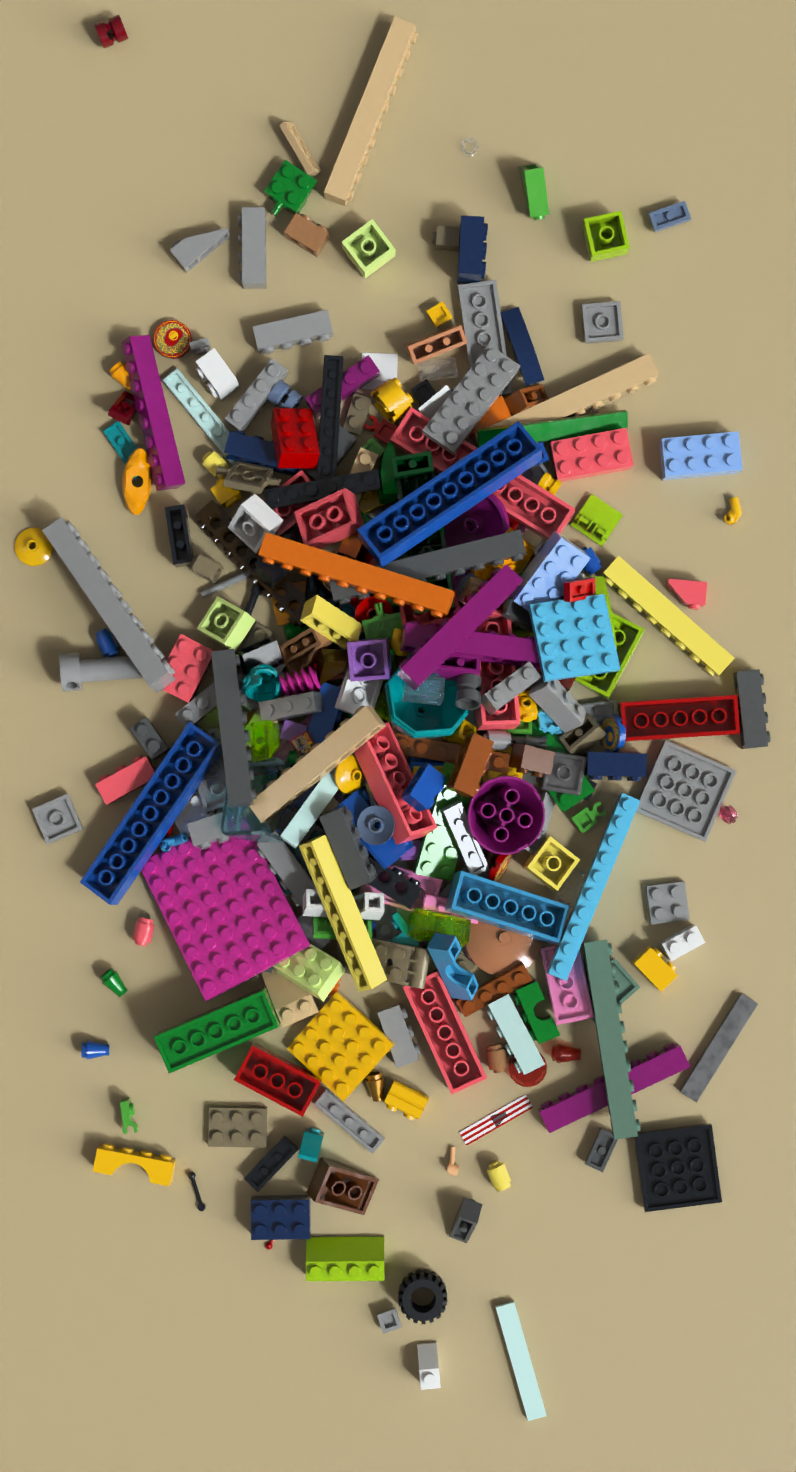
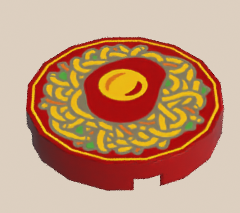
M168 320L156 328L153 342L161 356L178 359L189 352V342H192V336L189 329L183 323L177 320Z
M499 854L495 861L496 864L489 871L487 879L499 882L507 870L513 854Z

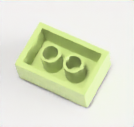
M310 944V947L272 966L278 974L323 1002L345 972V968L340 961Z

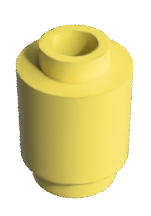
M209 451L202 458L204 461L202 465L215 478L218 477L220 479L225 476L216 474L218 466L230 468L228 463L216 451L213 453Z
M497 1160L488 1164L489 1168L486 1171L493 1188L497 1192L511 1186V1179L504 1162L500 1163Z

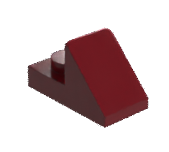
M124 391L109 409L108 416L126 425H130L137 412L134 396Z

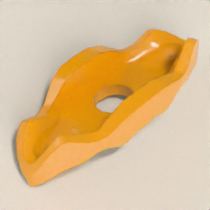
M137 448L130 454L122 477V492L125 505L133 515H138L144 510L152 488V470L148 463V454L142 448ZM140 476L143 479L142 486L134 487L132 485V478Z

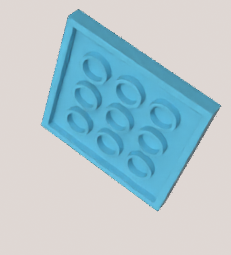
M605 594L587 596L584 600L574 602L557 600L530 604L528 606L543 682L620 670Z

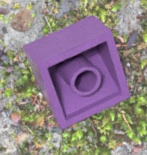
M389 637L347 642L350 682L390 679L393 674Z

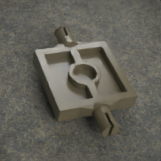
M236 461L230 468L218 466L216 469V474L226 476L224 478V487H229L233 490L261 494L267 485L277 487L281 485V479L271 478L273 476V468Z

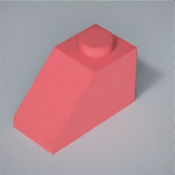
M668 579L666 581V586L682 605L688 606V609L700 610V607L705 606L707 582Z

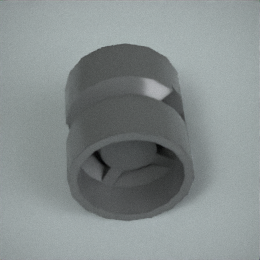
M461 674L457 676L456 689L458 691L455 694V705L464 710L479 708L481 706V677L476 674Z

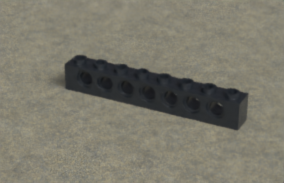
M295 806L292 809L288 807L278 822L276 829L283 833L299 809ZM316 820L301 840V844L312 839L311 833L314 831H319L322 835L326 834L324 828L319 825L320 821ZM368 851L369 862L373 864L376 870V878L368 884L411 909L423 890L419 886L421 882L413 877H410V879L404 877V872L396 867L393 869L388 867L384 870L376 859L369 856L370 852ZM380 872H387L389 879L387 881H380L378 879ZM397 882H404L406 888L403 891H397L395 885Z

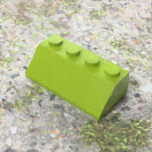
M612 613L620 670L592 676L575 677L573 679L607 700L612 695L644 634V628Z
M318 1236L307 1239L306 1281H384V1236Z

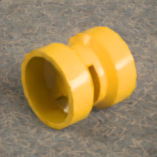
M546 472L537 485L555 495L563 482L553 479Z

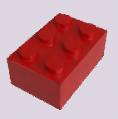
M274 408L270 425L277 467L316 469L320 452L312 409Z

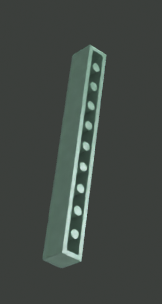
M607 940L583 943L613 1139L638 1137L637 1131H641L639 1119H635L634 1114L637 1111L636 1099L632 1100L631 1092H634L633 1080H629L628 1072H631L630 1061L626 1060L625 1052H628L627 1041H623L622 1033H625L624 1022L619 1019V1013H622L620 1001L617 1002L616 994L619 993L618 983L613 980V974H616L614 962L611 963L610 955H613L612 945Z

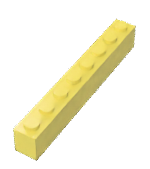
M620 556L603 572L602 576H604L605 583L608 586L612 587L613 585L618 589L617 593L626 600L628 598L633 603L632 607L635 610L644 612L647 615L646 619L651 624H657L662 628L660 630L662 634L667 638L671 636L676 641L675 645L682 651H688L690 653L689 657L698 664L700 662L705 666L704 670L710 676H719L734 660L731 654Z
M327 835L314 837L299 845V848L358 992L373 989L387 980Z

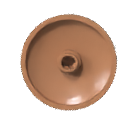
M478 921V924L467 922L464 941L471 960L480 969L492 975L498 976L522 962L528 968L535 961L541 949L542 941Z

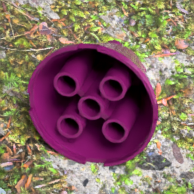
M514 776L495 777L482 784L478 793L471 798L467 812L468 826L474 839L488 851L502 855L515 854L531 846L540 835L545 821L544 804L537 790L527 781Z

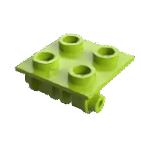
M591 494L570 526L602 547L623 514Z

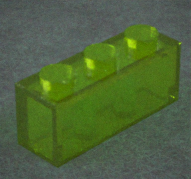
M415 908L409 914L407 936L413 937V939L418 941H431L435 933L455 935L461 948H463L469 942L471 920Z

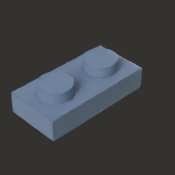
M685 201L648 213L654 233L691 220Z

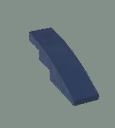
M519 307L501 312V319L507 331V337L513 349L516 363L520 365L519 370L525 385L543 381L542 370Z

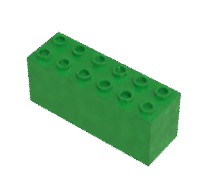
M265 986L159 1031L154 1036V1039L170 1074L278 1028L281 1022Z

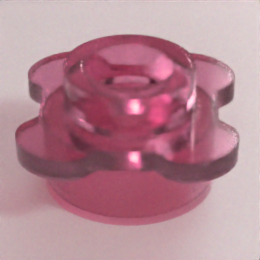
M731 805L720 808V817L727 824L736 822L735 819L738 818V815Z

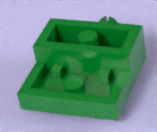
M285 160L264 190L265 196L275 202L270 213L276 217L281 208H284L293 215L295 213L299 214L306 204L308 196L316 186L317 180Z

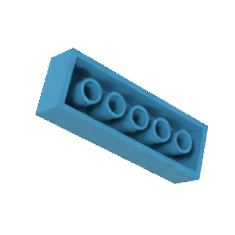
M459 871L454 874L445 911L554 945L561 942L570 906L477 875Z

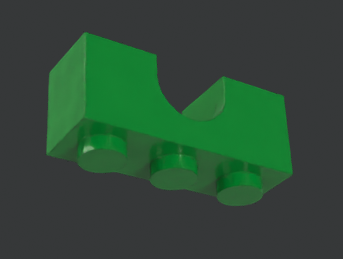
M533 980L516 989V994H513L517 1005L521 1004L524 1009L521 1014L525 1023H530L532 1029L528 1031L532 1040H537L538 1044L560 1036L551 1015L539 1018L534 1014L535 1005L545 999L537 980Z

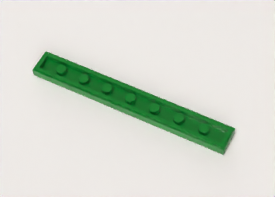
M620 410L522 423L521 425L535 442H544L627 428L628 430V412ZM512 425L477 429L478 448Z

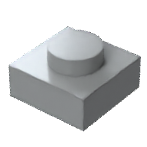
M208 338L189 342L193 354L203 355L208 353V350H211Z
M396 1307L377 1313L383 1334L402 1327Z

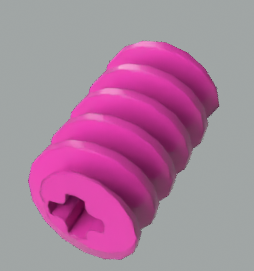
M308 666L307 673L301 668L300 675H298L296 670H293V677L286 672V679H283L280 674L278 675V682H280V690L283 697L284 694L287 697L292 696V691L295 695H298L299 689L306 693L307 687L310 691H313L314 684L318 689H321L317 669L313 670L311 666Z

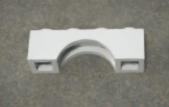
M306 889L303 895V916L328 917L317 889ZM364 892L353 896L362 919H381L384 913V893Z

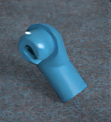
M181 833L176 836L163 838L160 842V849L168 852L171 846H178L187 842L188 835Z

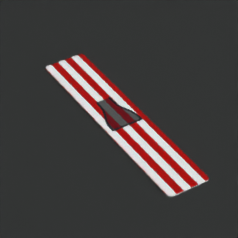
M523 1095L459 1133L465 1144L469 1145L532 1109L533 1106L527 1096Z

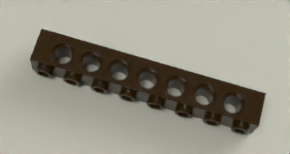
M211 500L196 514L198 519L196 523L203 531L207 529L211 533L209 537L216 544L220 542L224 546L223 552L229 558L233 556L237 560L235 564L242 572L246 570L250 574L248 578L255 585L260 584L262 586V593L268 599L272 597L277 602L275 606L281 613L285 611L290 616L288 620L295 627L299 625L302 629L306 625L300 621L305 604V596L286 576L270 588L254 574L255 569L251 568V564L260 558L259 552L255 553L228 528L232 519ZM221 521L220 527L213 528V522ZM233 534L234 539L231 542H226L225 537ZM246 548L247 553L245 555H238L239 549ZM286 589L287 593L285 596L279 597L277 596L278 590ZM292 603H299L300 607L298 610H290Z

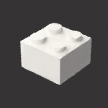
M215 348L195 361L198 366L196 371L203 382H208L207 386L215 398L219 397L222 401L240 388L236 377Z
M254 494L240 505L228 528L251 550L257 553L260 550L265 533L275 535L283 519L261 498Z

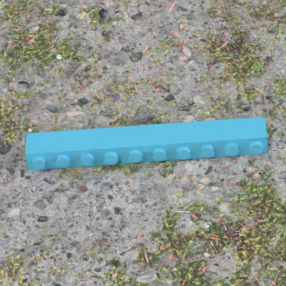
M624 793L619 794L564 927L561 942L557 944L546 971L547 974L567 981L640 800Z

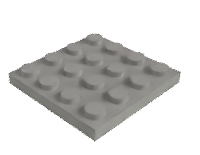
M664 740L640 795V803L636 812L706 842L736 770Z

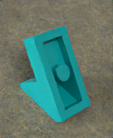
M397 911L392 914L393 920H391V923L396 930L401 929L402 932L389 941L412 946L420 945L400 913Z

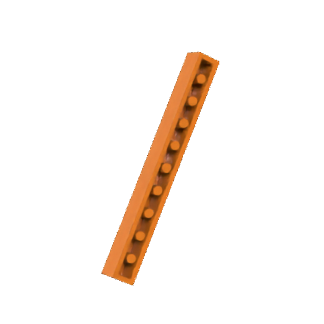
M267 532L258 553L264 563L270 565L278 563L281 564V568L292 571L294 568L300 570V574L308 577L313 574L318 576L319 580L327 583L332 580L337 582L336 585L343 588L351 586L356 588L355 591L362 594L370 592L374 594V597L381 600L389 598L393 600V603L400 606L408 604L412 606V609L423 612V610L431 611L430 614L438 618H442V615L448 617L455 596L453 590Z

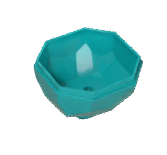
M399 667L385 683L390 723L401 733L412 739L452 735L468 715V710L460 709L455 705V694L458 691L456 689V681L427 678L414 691L397 675L401 669ZM418 710H422L424 714L419 713Z

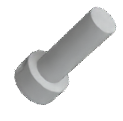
M79 652L59 653L60 678L63 692L82 690L83 682L143 678L129 656L80 659Z

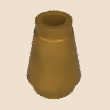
M372 1071L366 1076L365 1081L373 1101H382L384 1099V1076L381 1071Z

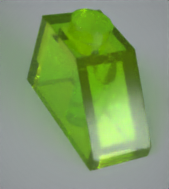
M269 720L250 723L252 761L271 759L280 744L279 724Z

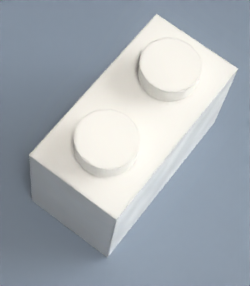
M694 924L659 942L670 961L705 943L697 926Z

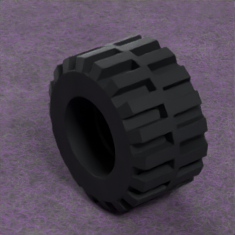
M418 1269L414 1274L410 1272L407 1278H403L402 1284L399 1286L398 1302L401 1312L406 1314L408 1320L413 1319L414 1323L421 1321V1324H426V1321L432 1323L434 1318L439 1319L441 1312L444 1313L445 1305H447V1291L440 1276L437 1277L433 1271L429 1273L427 1269H424V1272H420V1269ZM426 1287L433 1291L434 1299L430 1304L420 1306L412 1301L411 1294L417 1288Z

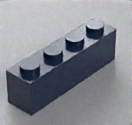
M238 430L229 432L224 458L273 468L275 472L294 476L300 471V468L277 467L273 440L269 442L261 436H247L244 432Z

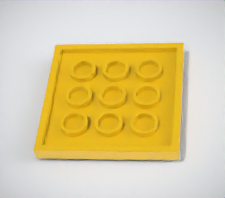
M337 991L286 1049L344 1102L395 1043Z

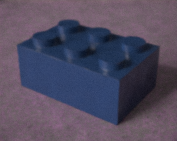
M461 216L457 284L476 283L485 277L486 262L482 260H485L487 242L483 241H486L488 223H484V217Z
M584 753V757H587L584 776H588V780H602V776H607L608 780L614 781L622 780V777H627V781H641L642 777H646V753Z
M309 1195L252 1196L251 1240L310 1239L311 1198Z

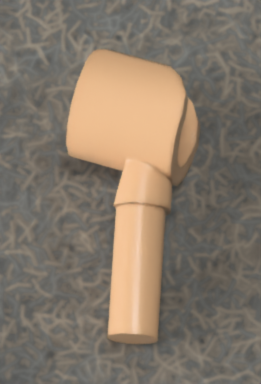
M451 1147L447 1172L456 1176L459 1166L454 1164L455 1147Z

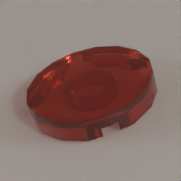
M541 1053L540 1055L545 1065L526 1075L523 1072H518L514 1065V1062L517 1060L514 1054H512L508 1070L515 1083L523 1087H532L538 1085L544 1079L547 1073V1064Z

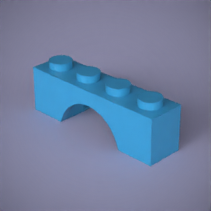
M435 933L431 941H429L427 949L451 998L472 1001L479 984L473 973L461 968L455 962L462 949L455 935Z

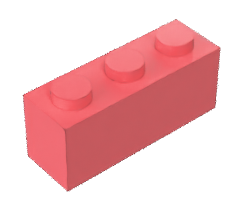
M140 755L132 760L133 764L127 767L124 764L116 768L115 774L111 776L106 774L98 778L99 782L95 785L106 805L117 801L148 783L156 771L148 756L143 757Z

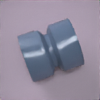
M283 380L278 381L267 396V400L274 406L279 405L280 408H297L303 399V396L296 390L291 391L290 386Z

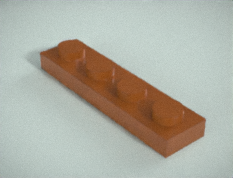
M522 962L480 985L472 1001L455 999L463 1015L467 1017L533 981Z

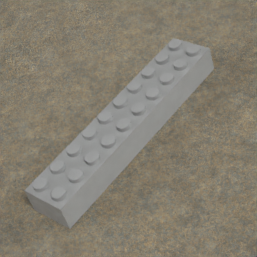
M60 517L42 530L147 684L158 693L174 682L176 678L173 674L176 672L165 659L162 660L165 656L155 644H151L154 640L144 628L141 629L143 624L134 615L130 605L121 597L122 594L118 588L110 582L111 578L100 566L101 564L95 555L91 553L87 543L79 536L80 533L69 520L65 521Z

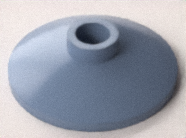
M374 805L367 807L361 812L357 820V828L363 841L371 845H381L392 837L395 821L388 809ZM377 822L381 823L380 829L376 828Z

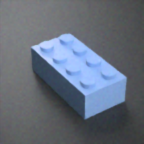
M739 431L662 438L659 441L662 481L738 474L742 471Z
M554 531L520 576L523 582L510 597L528 611L530 604L560 600L564 594V582L575 580L591 558L582 549Z

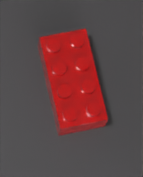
M256 1043L252 1044L234 1078V1081L302 1117L322 1081L309 1071Z

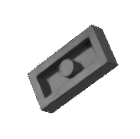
M600 1127L585 1160V1165L601 1172L604 1171L617 1143V1140L613 1139L611 1132Z

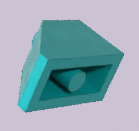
M316 1127L305 1128L298 1158L317 1163L324 1136L321 1129Z

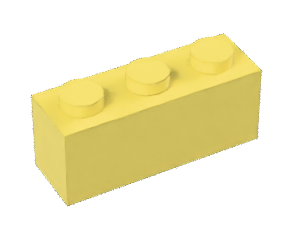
M315 595L304 604L300 619L304 624L343 649H347V642L359 640L362 624L327 602L324 598Z

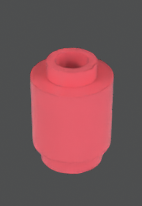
M139 917L138 921L135 922L132 940H135L136 945L146 946L147 943H151L155 927L153 919Z

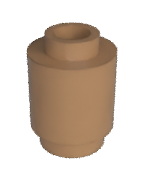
M502 1043L488 1045L486 1055L489 1070H493L494 1073L504 1072L505 1068L508 1067L505 1048H503Z

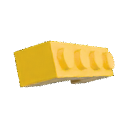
M103 1143V1145H99L97 1148L92 1172L112 1175L119 1166L126 1163H134L145 1169L150 1183L170 1186L172 1183L176 1159H172L170 1155L160 1154V1156L152 1155L153 1152L142 1150L141 1153L135 1152L130 1147L119 1149L114 1148L115 1145L110 1143Z

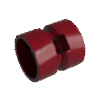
M119 15L109 18V22L101 21L94 24L104 49L114 45V41L120 43L128 39ZM111 29L113 34L107 35V31Z

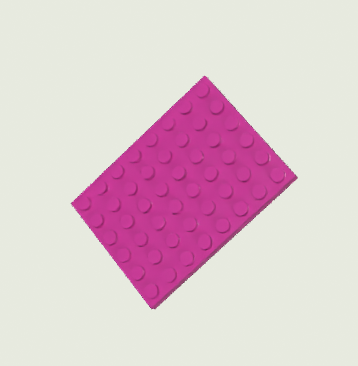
M243 813L237 817H228L234 835L229 837V841L224 843H218L217 841L211 843V847L200 850V847L196 848L193 846L190 836L187 842L178 846H171L170 851H161L150 857L141 870L205 1001L215 998L311 946L276 876L268 867L267 859H263L257 852L259 848L257 846L258 841Z

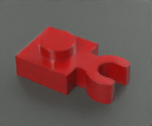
M370 415L369 418L374 424L372 426L364 424L365 429L369 432L375 431L373 434L374 438L388 445L398 427L384 419L379 423L375 416Z

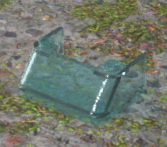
M255 758L252 761H248L249 768H253L254 780H251V787H255L256 793L263 792L270 781L279 778L280 770H285L288 767L291 768L294 765L279 758ZM226 790L221 822V832L224 835L256 842H285L280 836L271 833V828L268 824L260 823L249 806L230 808Z

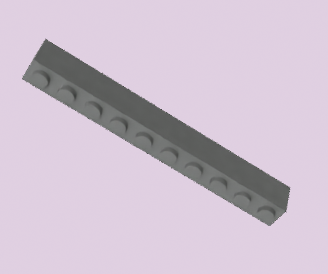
M520 529L392 561L382 569L424 582L432 578L438 581L445 579L448 574L454 573V576L465 574V570L473 568V571L484 569V565L492 564V566L504 564V560L511 559L512 562L522 560L523 556L526 555V550ZM329 581L333 600L339 602V604L351 602L350 599L356 597L359 600L370 597L369 594H372L370 592L362 594L355 591L356 588L348 586V588H343L336 585L337 582Z

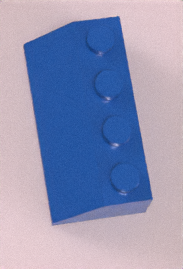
M364 787L355 791L334 808L337 809L346 805L347 809L352 813V821L356 828L361 812L371 806L367 789ZM377 822L376 828L380 829L381 823ZM393 837L381 845H371L360 838L361 843L384 870L398 861L414 846L411 841L396 845Z

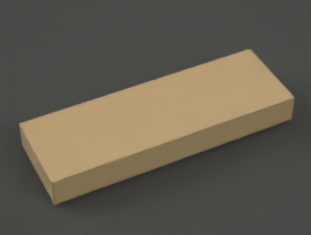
M284 121L279 126L308 175L317 176L321 169L294 123Z

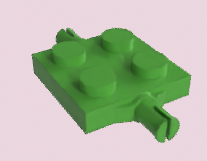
M382 602L374 603L376 615L372 618L361 620L365 639L389 637L391 642L394 628H403L400 612L384 613ZM390 646L391 663L394 668L396 667L394 655L396 654Z

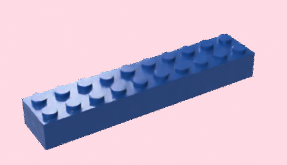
M518 421L358 528L359 540L378 565L383 568L542 460V449Z
M189 722L80 881L81 884L109 905L119 904L221 755L222 743L220 740L196 723Z

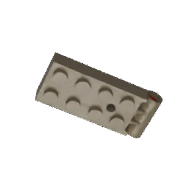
M372 937L371 942L387 978L385 982L424 989L430 958L428 949ZM338 943L335 959L340 961L345 968L344 973L351 974Z

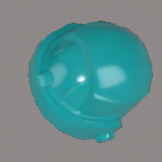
M259 664L253 667L242 680V691L249 699L254 701L273 700L282 694L280 682H278V672L270 665Z

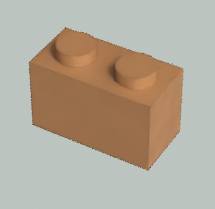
M295 213L284 231L286 239L316 257L319 256L329 240L327 228L321 224L315 225L304 214L299 215Z

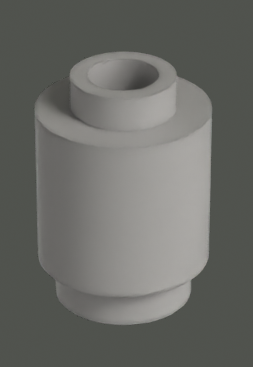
M486 730L485 734H482V737L494 742L493 750H505L511 746L510 732L505 730Z

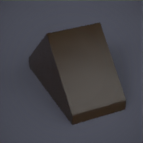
M321 649L316 669L319 683L322 685L349 668L347 649Z

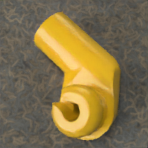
M738 497L729 499L731 509L724 516V522L728 525L736 523L742 514Z
M394 628L390 646L396 655L406 656L409 652L400 651L402 629Z

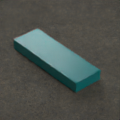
M116 421L103 430V432L126 465L130 454L137 447L121 423Z

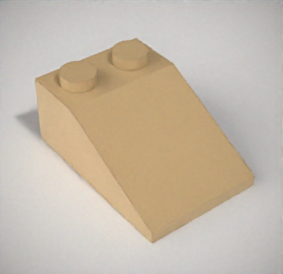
M274 968L271 974L266 971L261 972L283 1028L319 1012L320 1009L312 994L278 974Z

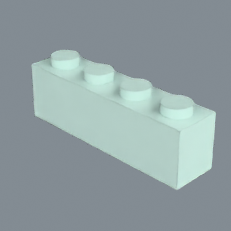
M509 994L488 1005L490 1009L486 1011L491 1020L495 1019L499 1026L496 1027L500 1038L505 1037L508 1043L505 1047L509 1055L514 1054L517 1060L514 1062V1065L518 1072H523L526 1075L545 1065Z

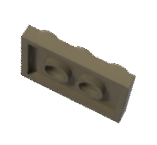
M210 1106L208 1147L266 1148L268 1107Z

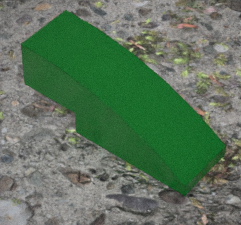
M388 442L379 467L382 490H378L380 504L395 503L398 495L397 481L394 477L392 457H396L392 442Z

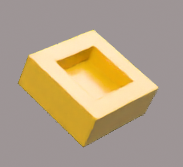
M443 301L426 311L436 329L453 319Z

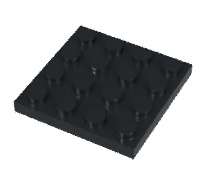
M711 1123L639 1132L638 1137H634L645 1212L722 1202Z

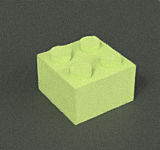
M373 219L342 241V249L364 278H367L396 256V249Z
M217 596L197 629L213 641L227 649H235L236 652L256 620L244 610Z

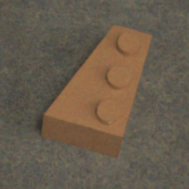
M310 627L279 646L290 676L293 677V670H296L298 675H300L301 668L307 673L308 666H311L314 670L313 664L318 662L321 649H329L334 642Z

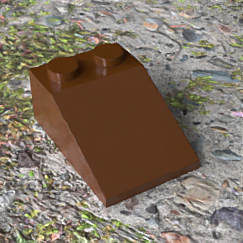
M321 1157L306 1193L316 1203L365 1215L379 1179L340 1162Z

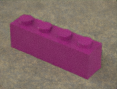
M369 355L343 372L341 402L380 376V370ZM322 387L305 398L306 404L312 409L316 418L320 417Z

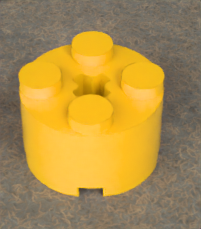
M395 377L386 380L370 392L371 399L375 397L377 401L374 404L378 411L387 421L392 419V424L405 416L412 407L411 403L414 402L408 392L404 393L401 389V383Z

